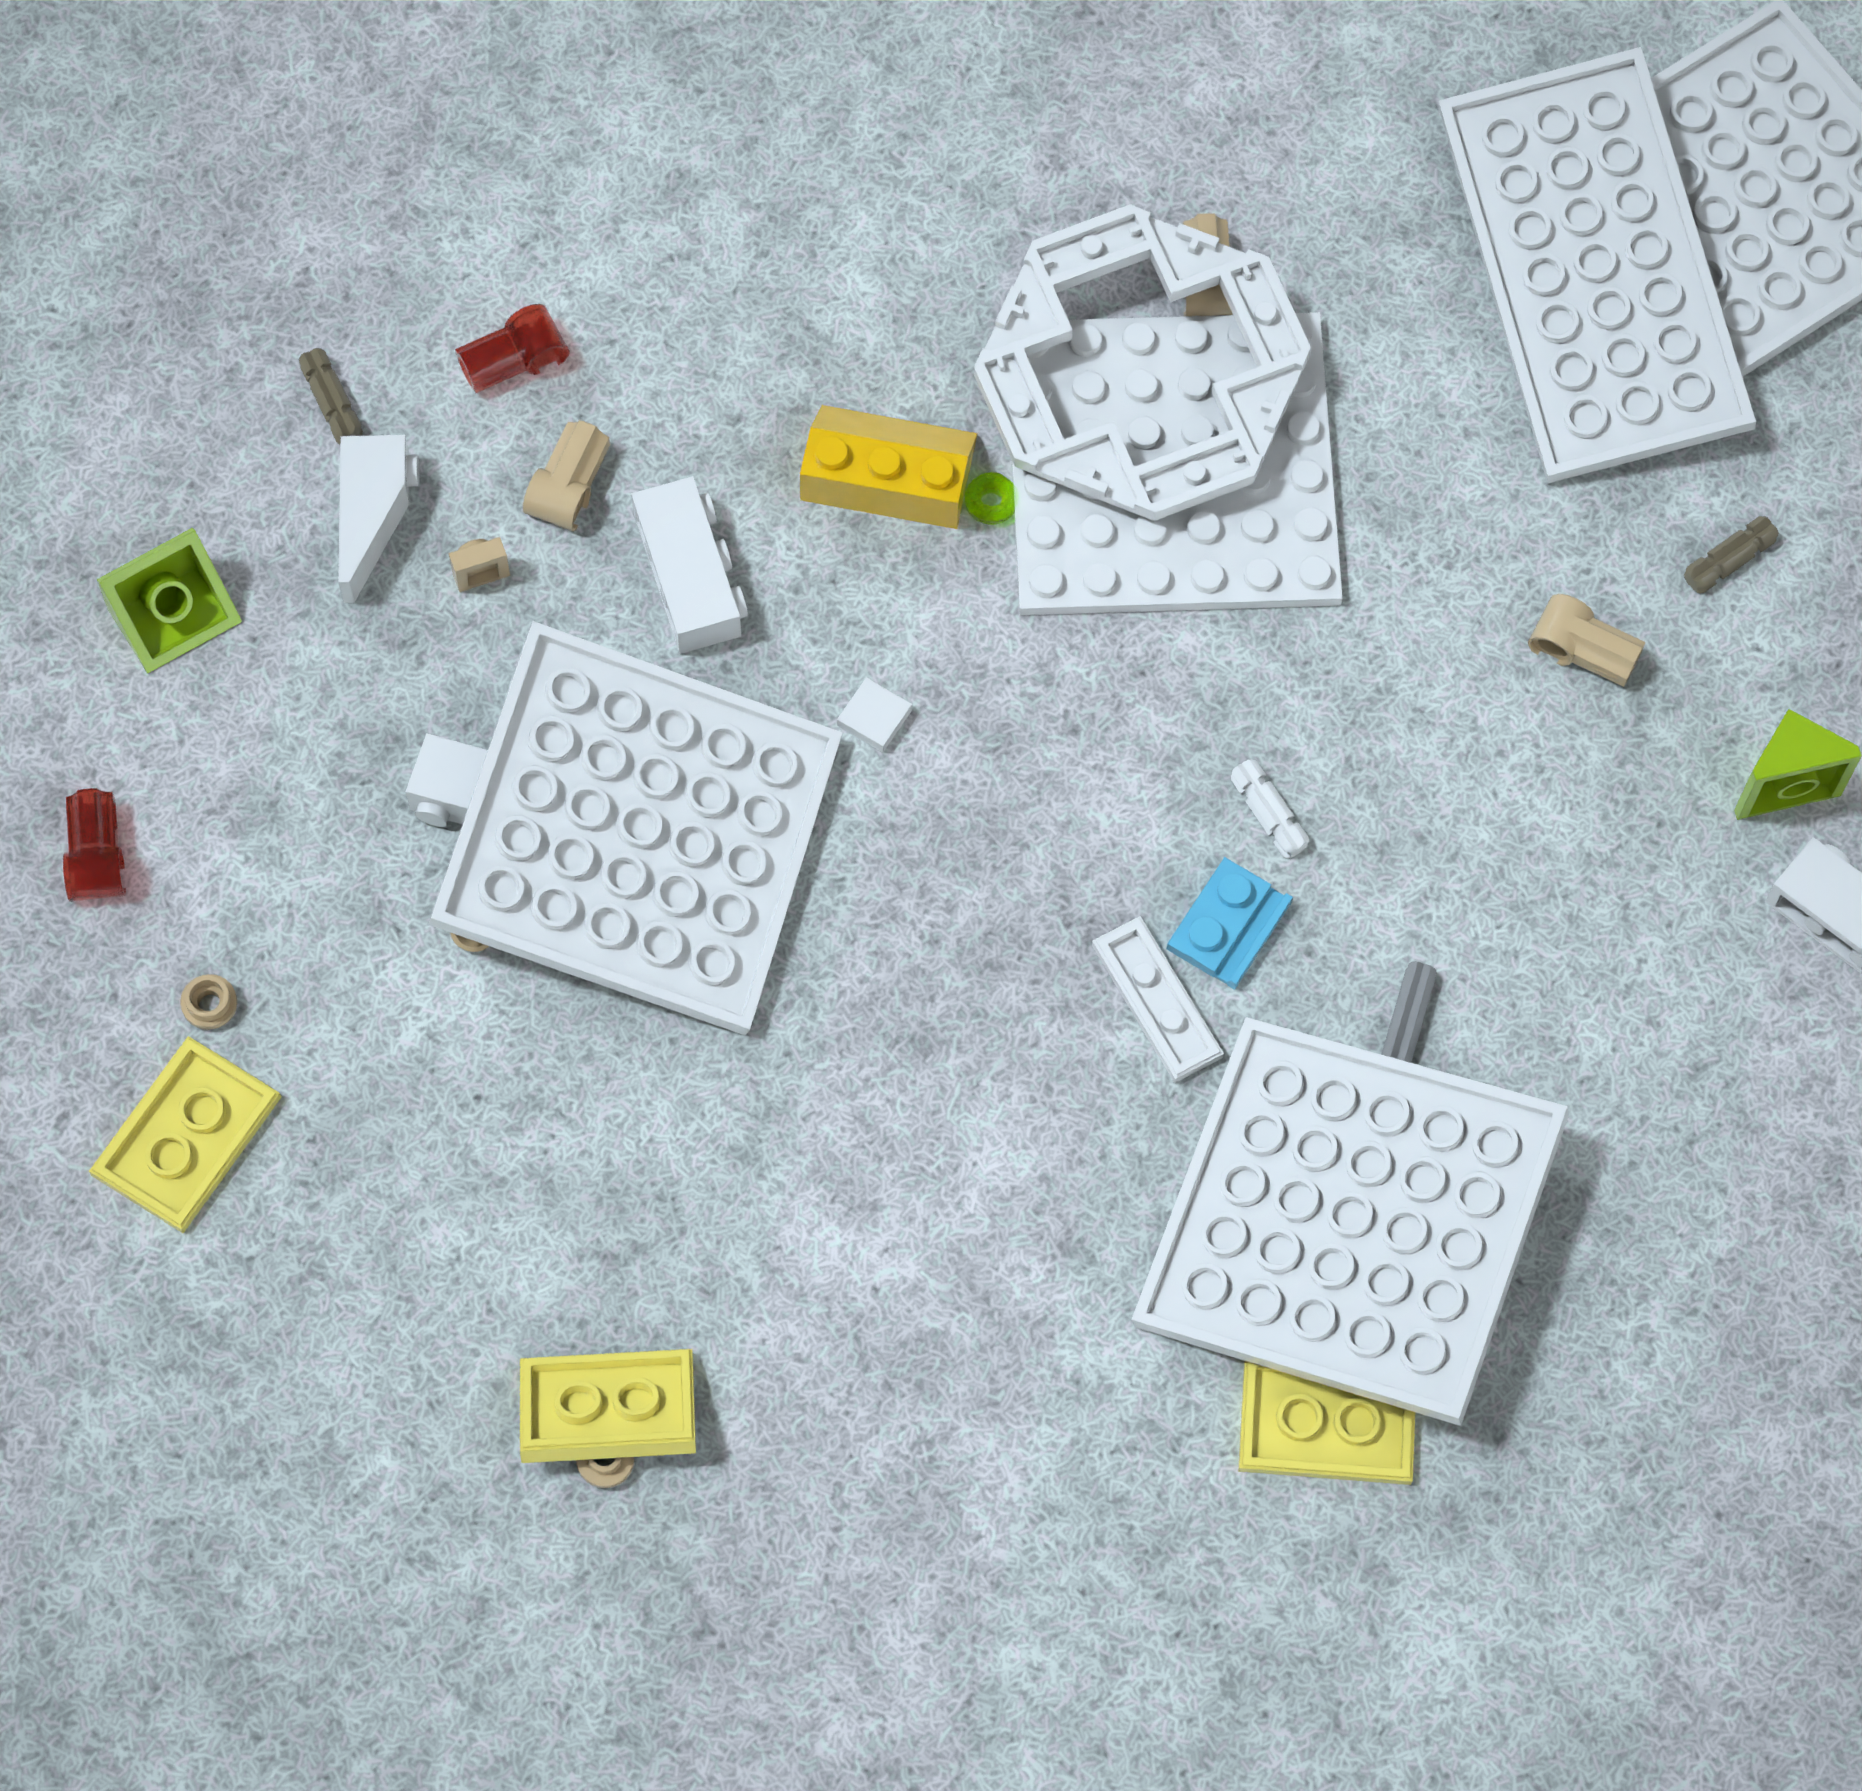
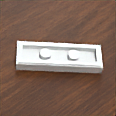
M1141 916L1092 941V947L1174 1083L1223 1058V1051Z

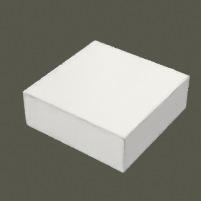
M865 678L838 717L837 726L883 753L911 713L912 704L872 680Z

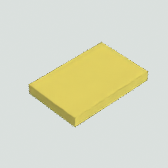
M188 1036L91 1167L89 1173L100 1182L176 1230L184 1233L282 1097L278 1091Z
M692 1349L520 1358L521 1463L696 1453Z
M1244 1361L1238 1472L1404 1485L1412 1484L1415 1412Z

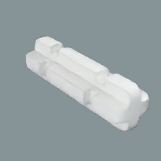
M1254 759L1246 760L1232 770L1231 781L1240 794H1247L1248 799L1245 800L1268 836L1274 834L1276 840L1273 843L1281 855L1285 858L1296 856L1308 847L1309 837L1299 823L1293 824V813L1272 782H1265L1264 777L1266 774L1259 763Z

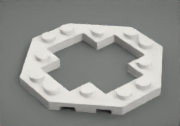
M1130 204L1032 241L1014 286H1011L995 320V327L986 347L982 349L974 366V376L1014 467L1156 521L1254 484L1308 361L1311 346L1268 256L1249 249L1247 253L1228 247L1219 243L1218 237L1179 223L1178 227L1152 218L1151 212ZM1150 258L1170 303L1220 285L1257 367L1212 385V394L1229 431L1134 466L1114 421L1072 437L1063 438L1027 356L1073 339V329L1056 294L1057 292Z

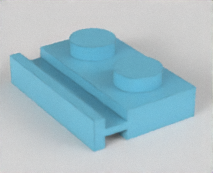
M1224 857L1167 943L1166 950L1235 990L1291 905L1293 897L1287 893L1285 895L1271 888L1272 884Z

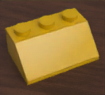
M821 405L810 427L800 470V501L957 529L978 433Z

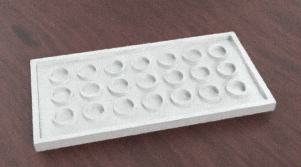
M1642 48L1623 51L1439 100V112L1547 483L1755 430V416Z

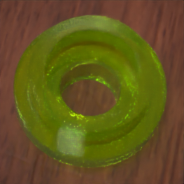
M997 472L983 473L974 478L969 483L965 492V506L968 513L976 521L983 524L995 525L1007 521L1015 513L1014 485L1012 481ZM993 493L1001 498V502L998 505L989 506L984 504L981 499L984 495Z

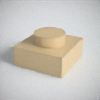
M500 537L488 541L485 539H475L463 544L457 551L448 553L452 574L459 592L510 576L507 554Z

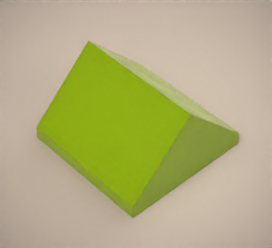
M193 527L96 579L109 613L147 674L243 622Z
M1788 709L1752 770L1734 809L1737 820L1840 797L1862 757L1859 746Z

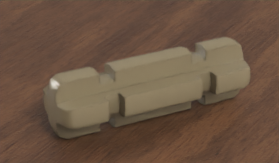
M314 348L310 352L303 353L299 357L301 371L311 386L310 389L326 422L331 427L330 430L336 442L340 444L341 436H362V425L355 411L351 408V403L336 372L332 370L331 362L325 350Z
M1758 516L1746 525L1747 529L1745 531H1737L1707 552L1708 556L1706 558L1700 557L1687 566L1684 578L1688 585L1698 594L1705 593L1717 584L1716 580L1719 577L1722 580L1756 557L1754 553L1758 550L1763 552L1773 545L1777 540L1779 532L1768 517Z

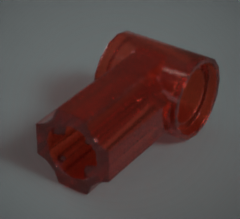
M532 304L521 308L508 318L504 328L455 349L456 358L462 372L475 394L525 371H528L529 374L537 375L540 373L539 368L557 361L558 365L565 362L570 352L549 311L542 304Z
M97 788L77 790L75 794L66 797L69 852H64L63 874L67 898L69 902L126 896V888L122 887L120 869H125L122 849L118 847V824L113 792H105Z

